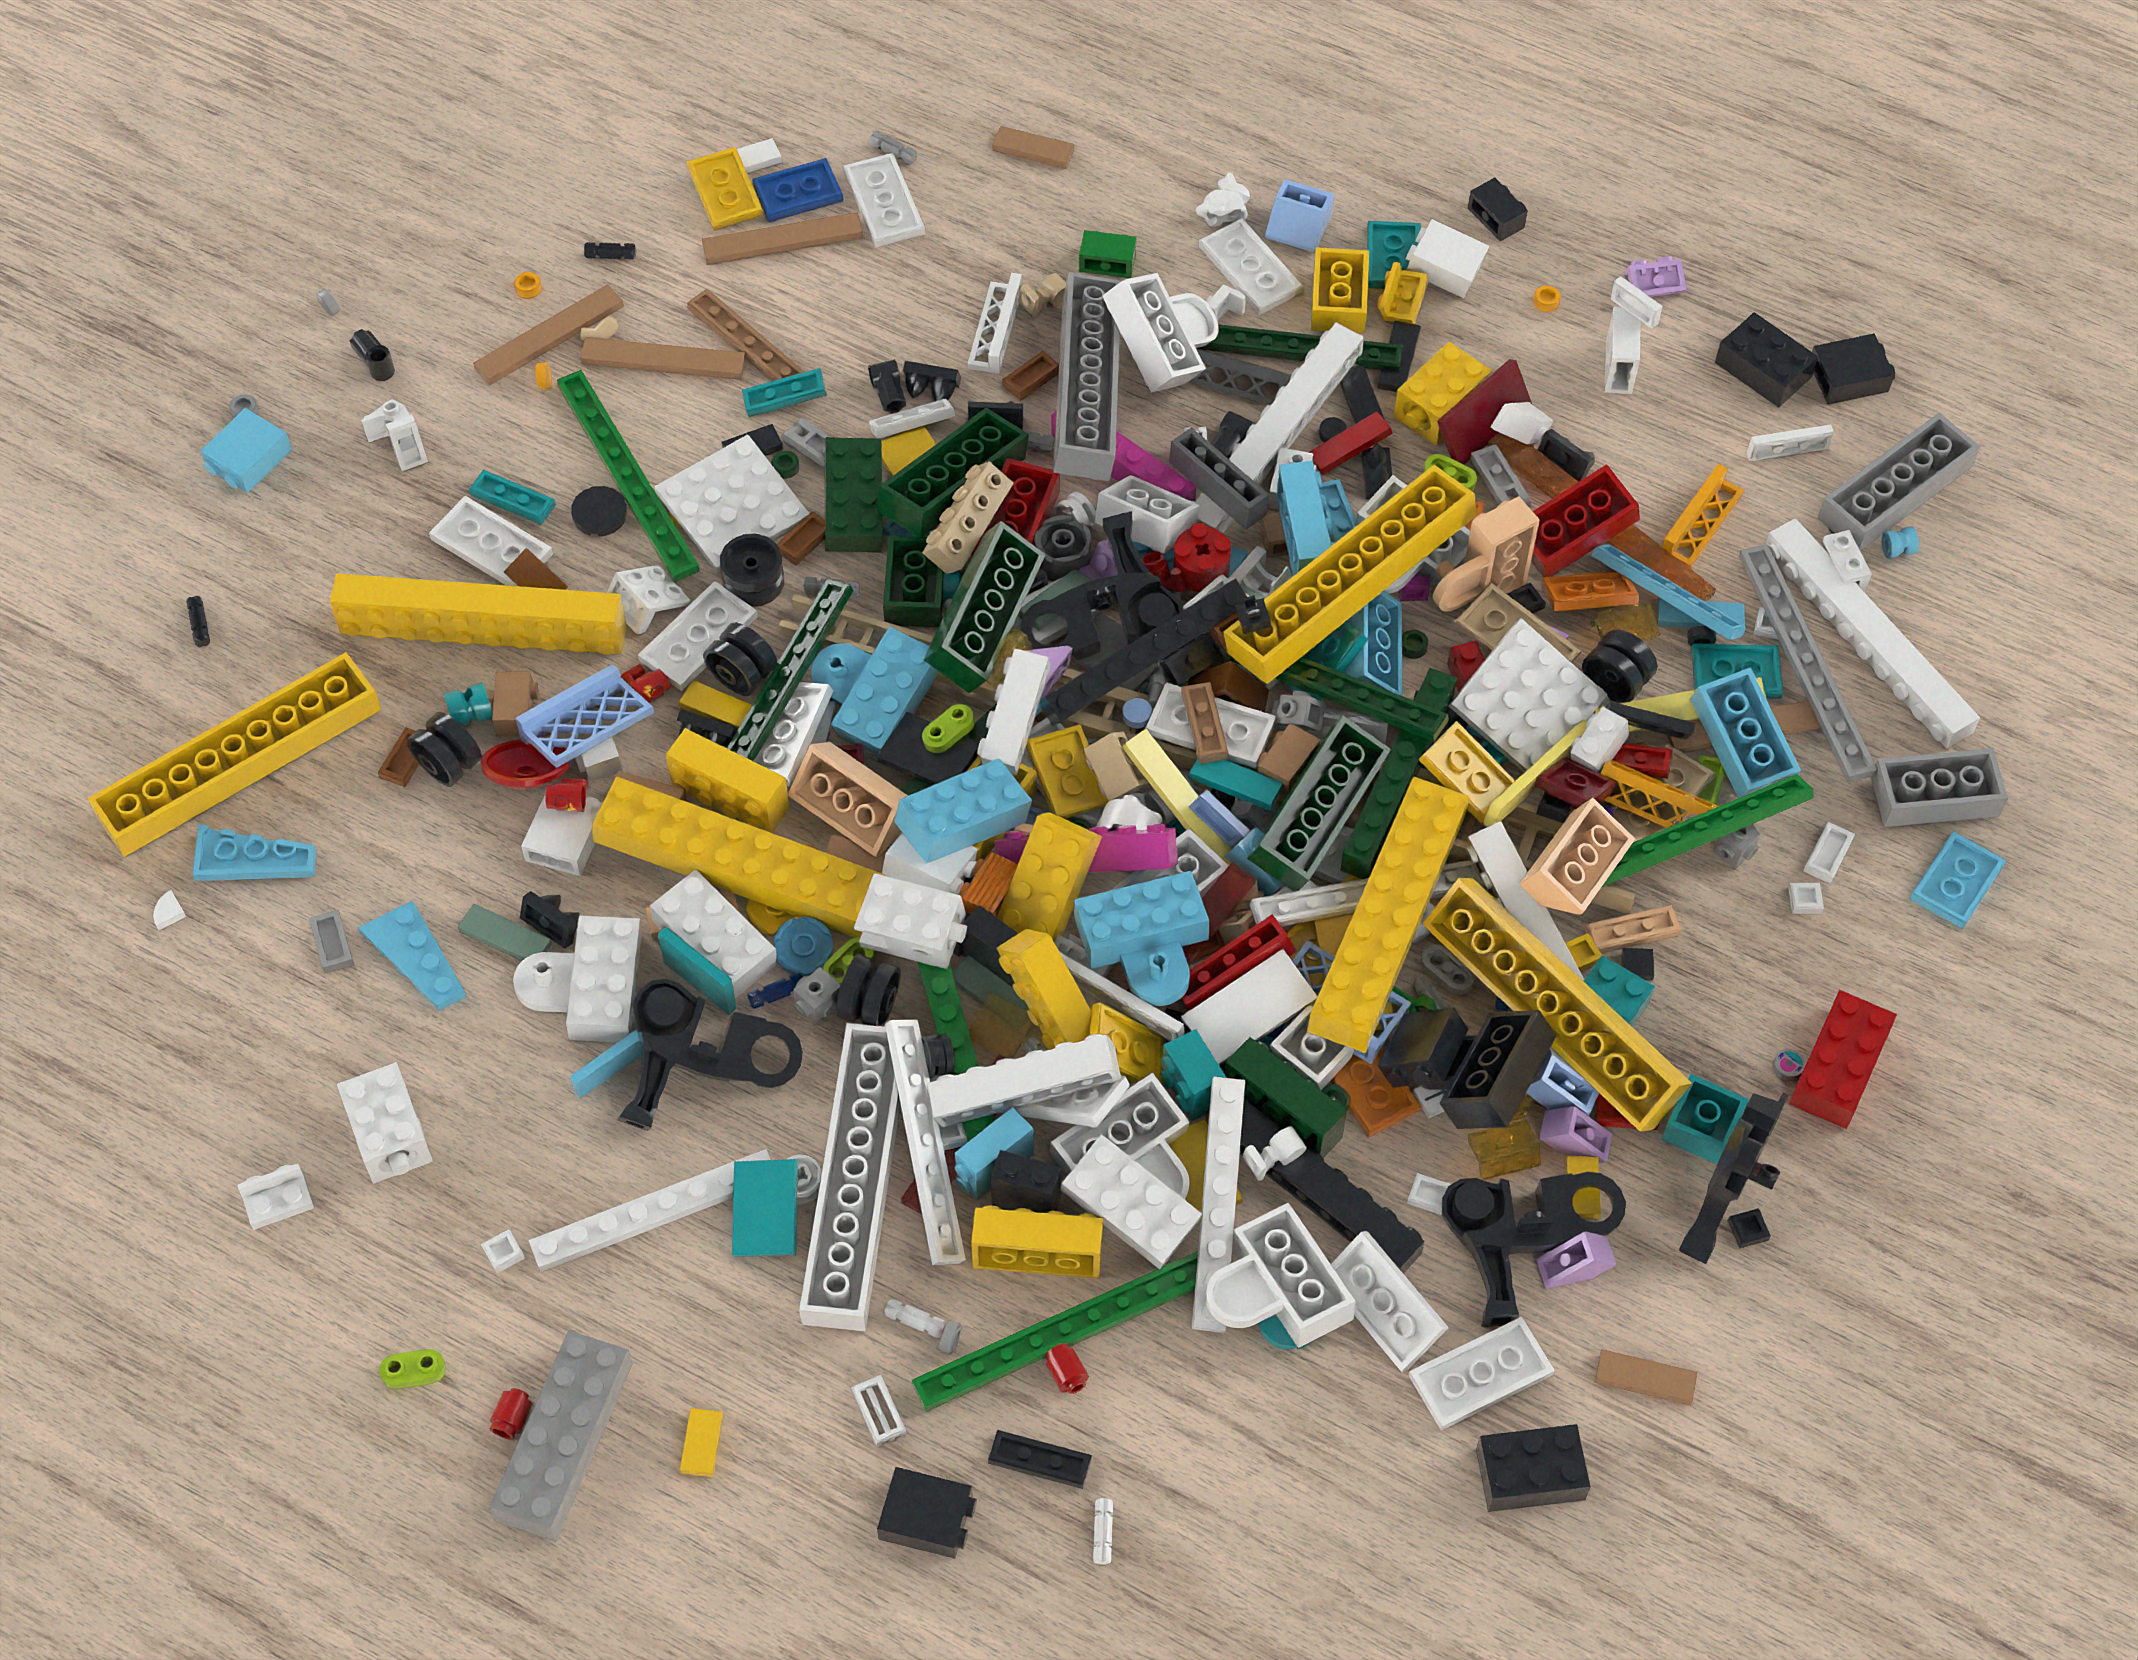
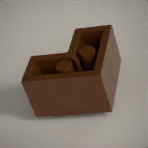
M1232 661L1197 673L1188 679L1187 686L1210 682L1215 698L1264 713L1266 711L1269 689Z

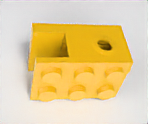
M1448 342L1397 390L1394 417L1437 446L1443 440L1437 420L1490 376L1492 370L1451 342Z

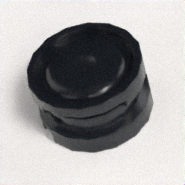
M946 1033L938 1034L936 1038L922 1036L929 1079H932L934 1075H953L955 1056L949 1035Z

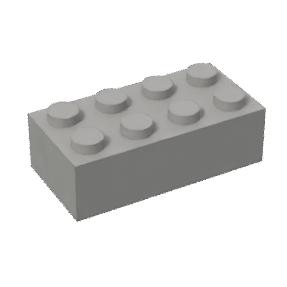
M1994 748L1881 758L1877 760L1875 765L1877 768L1876 775L1871 777L1884 827L2000 817L2008 800Z

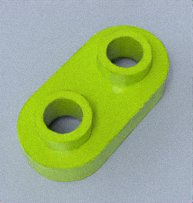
M1434 454L1426 459L1424 472L1433 465H1436L1458 482L1465 483L1462 485L1473 491L1475 489L1477 475L1470 467L1442 454Z
M957 704L941 714L922 733L926 749L933 753L944 752L968 734L975 725L973 711L967 705ZM935 733H941L939 736H933Z
M861 937L850 939L823 966V970L840 985L849 964L856 954L862 953L866 957L875 958L873 949L861 947L859 943ZM841 973L843 977L835 978L834 975Z
M433 1349L392 1354L387 1356L379 1367V1374L383 1383L392 1389L433 1384L438 1382L446 1372L443 1356ZM433 1361L430 1367H422L424 1362ZM393 1366H401L398 1372H390Z

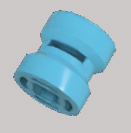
M1904 527L1900 532L1887 530L1882 533L1881 543L1886 558H1896L1902 553L1905 555L1918 553L1919 539L1914 527Z

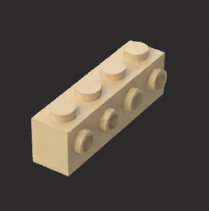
M990 461L979 466L974 465L967 472L965 484L954 493L952 497L954 502L951 507L942 513L939 519L941 521L940 525L930 533L926 540L928 544L922 553L946 574L963 568L1013 485V482Z

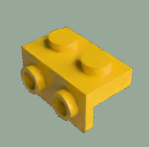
M1393 262L1391 271L1388 270L1385 276L1386 287L1384 293L1379 295L1377 308L1381 312L1383 321L1415 324L1429 281L1428 274L1402 270L1400 263Z

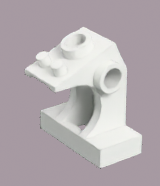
M391 399L361 420L368 442L387 436L390 437L398 465L402 472L428 462L413 416L409 415L405 405Z
M1256 546L1230 576L1229 580L1232 581L1236 578L1239 584L1245 585L1267 598L1291 579L1292 574L1288 566L1283 569V573L1278 578L1269 574L1264 569L1267 551ZM1264 586L1270 590V593H1264L1260 589Z

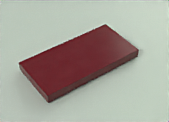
M1509 359L1437 420L1451 459L1465 465L1470 460L1472 452L1483 449L1501 434L1491 428V425L1504 404L1530 402L1532 404L1517 360Z

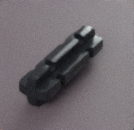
M586 242L584 244V256L586 258H596V256H599L600 259H621V256H624V259H635L636 245L634 243H624V246H621V243L600 242L599 245H596V242Z
M197 595L189 597L186 600V604L189 610L191 630L193 631V641L197 647L207 646L210 643L203 601Z

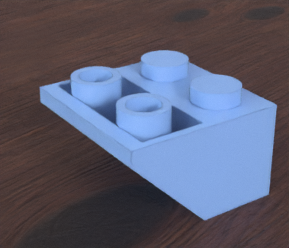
M1284 179L1275 198L1265 238L1315 253V249L1318 247L1333 214L1334 194Z
M1550 1047L1526 1092L1548 1110L1575 1106L1587 1116L1590 1114L1599 1094L1552 1047Z

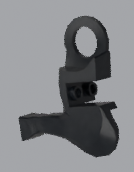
M1132 511L1103 518V530L1108 538V544L1112 550L1113 561L1118 575L1084 583L1051 600H1042L1031 605L1023 614L1020 623L1021 639L1028 650L1069 646L1073 648L1071 654L1076 661L1100 652V639L1091 610H1105L1110 608L1112 604L1117 605L1128 644L1183 611L1182 603L1172 592L1161 585L1160 578L1149 572L1131 540ZM1053 613L1060 615L1068 625L1069 631L1066 638L1056 645L1047 646L1039 643L1032 634V626L1035 620L1044 614Z
M669 979L652 980L638 991L632 1003L634 1023L642 1050L641 1071L637 1094L633 1101L623 1110L617 1121L649 1131L652 1127L654 1114L658 1108L659 1099L665 1088L670 1069L673 1066L710 1079L727 1082L731 1080L752 1082L758 1087L765 1088L782 1086L795 1077L801 1066L803 1051L800 1039L792 1029L782 1023L770 1022L766 1018L734 1012L730 1016L718 1053L716 1052L717 1047L703 1041H700L698 1046L693 1044L690 1047L706 1001L700 996L696 998L680 983ZM774 1036L782 1040L787 1046L789 1060L785 1069L781 1072L766 1074L759 1071L752 1063L751 1049L759 1038Z
M1755 1093L1752 1094L1717 1163L1708 1184L1707 1193L1695 1223L1689 1228L1679 1248L1681 1253L1707 1264L1715 1247L1717 1229L1731 1201L1738 1200L1748 1180H1752L1771 1190L1773 1189L1780 1171L1770 1164H1761L1758 1160L1789 1095L1782 1093L1780 1099L1776 1101Z
M1584 1172L1575 1175L1570 1173L1542 1178L1535 1190L1538 1211L1526 1213L1524 1218H1520L1517 1227L1509 1180L1500 1178L1499 1183L1495 1184L1478 1178H1465L1448 1186L1442 1197V1217L1450 1230L1472 1254L1487 1293V1304L1483 1312L1481 1327L1503 1326L1519 1317L1512 1287L1509 1254L1549 1252L1583 1232L1606 1236L1619 1227L1625 1215L1626 1201L1622 1190L1613 1179L1596 1172ZM1587 1187L1603 1191L1609 1197L1612 1204L1610 1216L1600 1222H1588L1582 1219L1573 1207L1574 1194L1580 1189Z

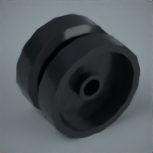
M755 533L735 537L724 546L720 554V568L725 589L751 607L768 604L781 594L785 585L782 554L776 542L767 536Z
M730 623L719 636L720 640H714L704 651L703 659L708 670L726 688L736 694L750 696L760 685L761 678H766L773 671L777 664V657L773 649L757 632L741 623Z
M1620 629L1611 630L1606 633L1598 642L1597 647L1591 650L1582 663L1583 673L1604 690L1609 700L1617 703H1626L1634 700L1642 690V687L1656 674L1658 668L1656 657L1651 649L1640 638Z
M436 712L426 722V730L418 729L407 739L406 743L415 760L431 777L447 787H452L462 778L464 774L463 769H472L481 760L482 753L476 741L459 722L443 712Z
M857 954L849 964L840 987L836 1005L837 1017L853 1023L861 1017L862 1025L884 1027L897 997L901 977L900 968L885 962L876 968L874 959Z

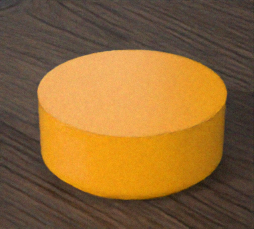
M523 272L514 280L515 291L522 298L536 297L542 290L540 277L533 272Z
M1541 286L1534 293L1533 304L1542 312H1553L1560 305L1561 294L1555 287Z
M547 361L538 362L535 365V378L538 388L541 390L552 388V373Z

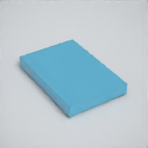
M1953 831L1911 894L1910 900L1963 929L2007 860Z

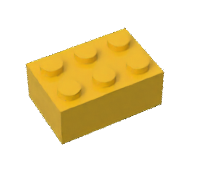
M1316 247L1313 271L1311 331H1330L1333 325L1338 323L1355 333L1364 334L1367 316L1369 250Z

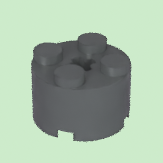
M1059 515L1044 521L1043 526L1037 530L1035 534V547L1046 554L1039 570L1043 568L1048 575V581L1054 582L1072 570L1079 571L1080 568L1090 564L1091 533L1083 522L1081 524L1074 521V517Z

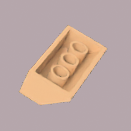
M831 742L810 744L788 792L789 797L875 857H878L902 833L894 820L899 800L908 795Z
M1592 797L1571 812L1519 885L1541 906L1581 915L1635 838Z

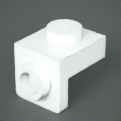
M1223 284L1214 296L1208 297L1206 302L1213 310L1217 321H1219L1228 310L1242 316L1245 312L1246 296L1240 291Z

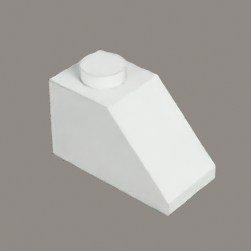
M1530 402L1504 404L1491 428L1527 445L1539 444L1545 432L1550 430L1549 428L1553 420Z

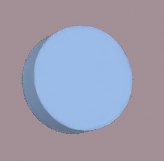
M1141 698L1127 701L1123 707L1124 722L1132 728L1147 726L1152 715V707L1149 702Z

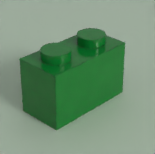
M1084 230L1079 252V272L1132 278L1136 258L1137 237Z

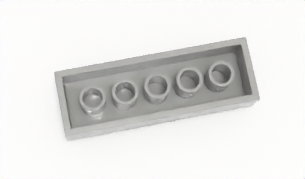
M1938 413L1823 499L1818 519L1834 533L1850 530L1859 550L1862 551L1878 539L1884 531L1891 529L1973 467L1980 446L1941 413Z
M568 1330L489 1507L495 1521L555 1542L557 1541L633 1365L628 1349Z

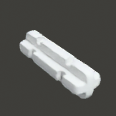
M890 1299L884 1310L886 1317L895 1321L900 1319V1323L922 1332L927 1330L929 1335L936 1338L941 1337L946 1326L945 1320L936 1316L931 1318L929 1313L909 1305L904 1307L902 1302L895 1299Z
M1100 1498L1095 1501L1094 1546L1096 1547H1094L1093 1561L1096 1564L1106 1565L1111 1562L1112 1548L1110 1546H1112L1113 1517L1111 1516L1113 1515V1501Z

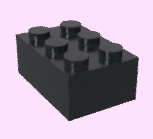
M1753 312L1720 342L1715 363L1779 408L1813 377L1819 356Z
M1577 1424L1482 1435L1479 1437L1476 1454L1488 1512L1586 1500L1591 1486Z

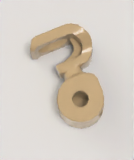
M1054 273L1044 279L1041 287L1036 289V292L1028 284H1023L1020 288L1018 301L1033 318H1037L1039 313L1045 308L1046 302H1049L1053 307L1063 304L1066 282L1058 274ZM1026 294L1030 297L1031 301H1027Z

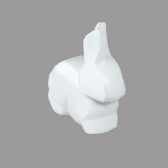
M1228 172L1225 178L1218 181V188L1220 190L1211 191L1205 197L1203 204L1196 208L1197 215L1203 217L1210 227L1221 226L1223 222H1234L1241 218L1246 220L1248 213L1245 203L1249 201L1250 193L1246 187L1236 183L1234 175Z

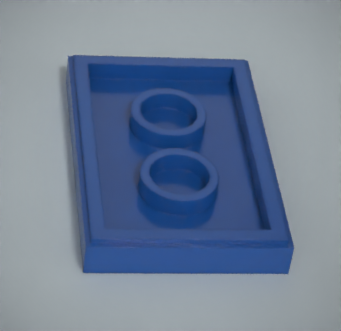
M827 158L752 179L753 187L768 222L843 202V194Z

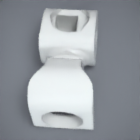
M1292 1126L1275 1134L1269 1142L1270 1146L1265 1147L1261 1154L1258 1153L1253 1145L1245 1149L1243 1159L1258 1181L1264 1179L1266 1172L1274 1166L1276 1161L1279 1160L1283 1165H1287L1305 1152L1306 1146Z

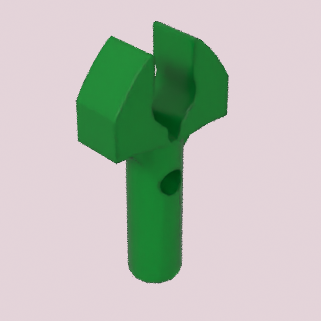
M1394 985L1392 991L1411 1002L1408 1009L1409 1013L1421 1012L1418 1009L1419 1007L1437 1010L1434 999L1422 993L1419 998L1414 999Z

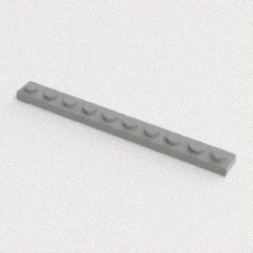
M1768 544L1740 550L1739 558L1847 782L1875 776L1877 768Z

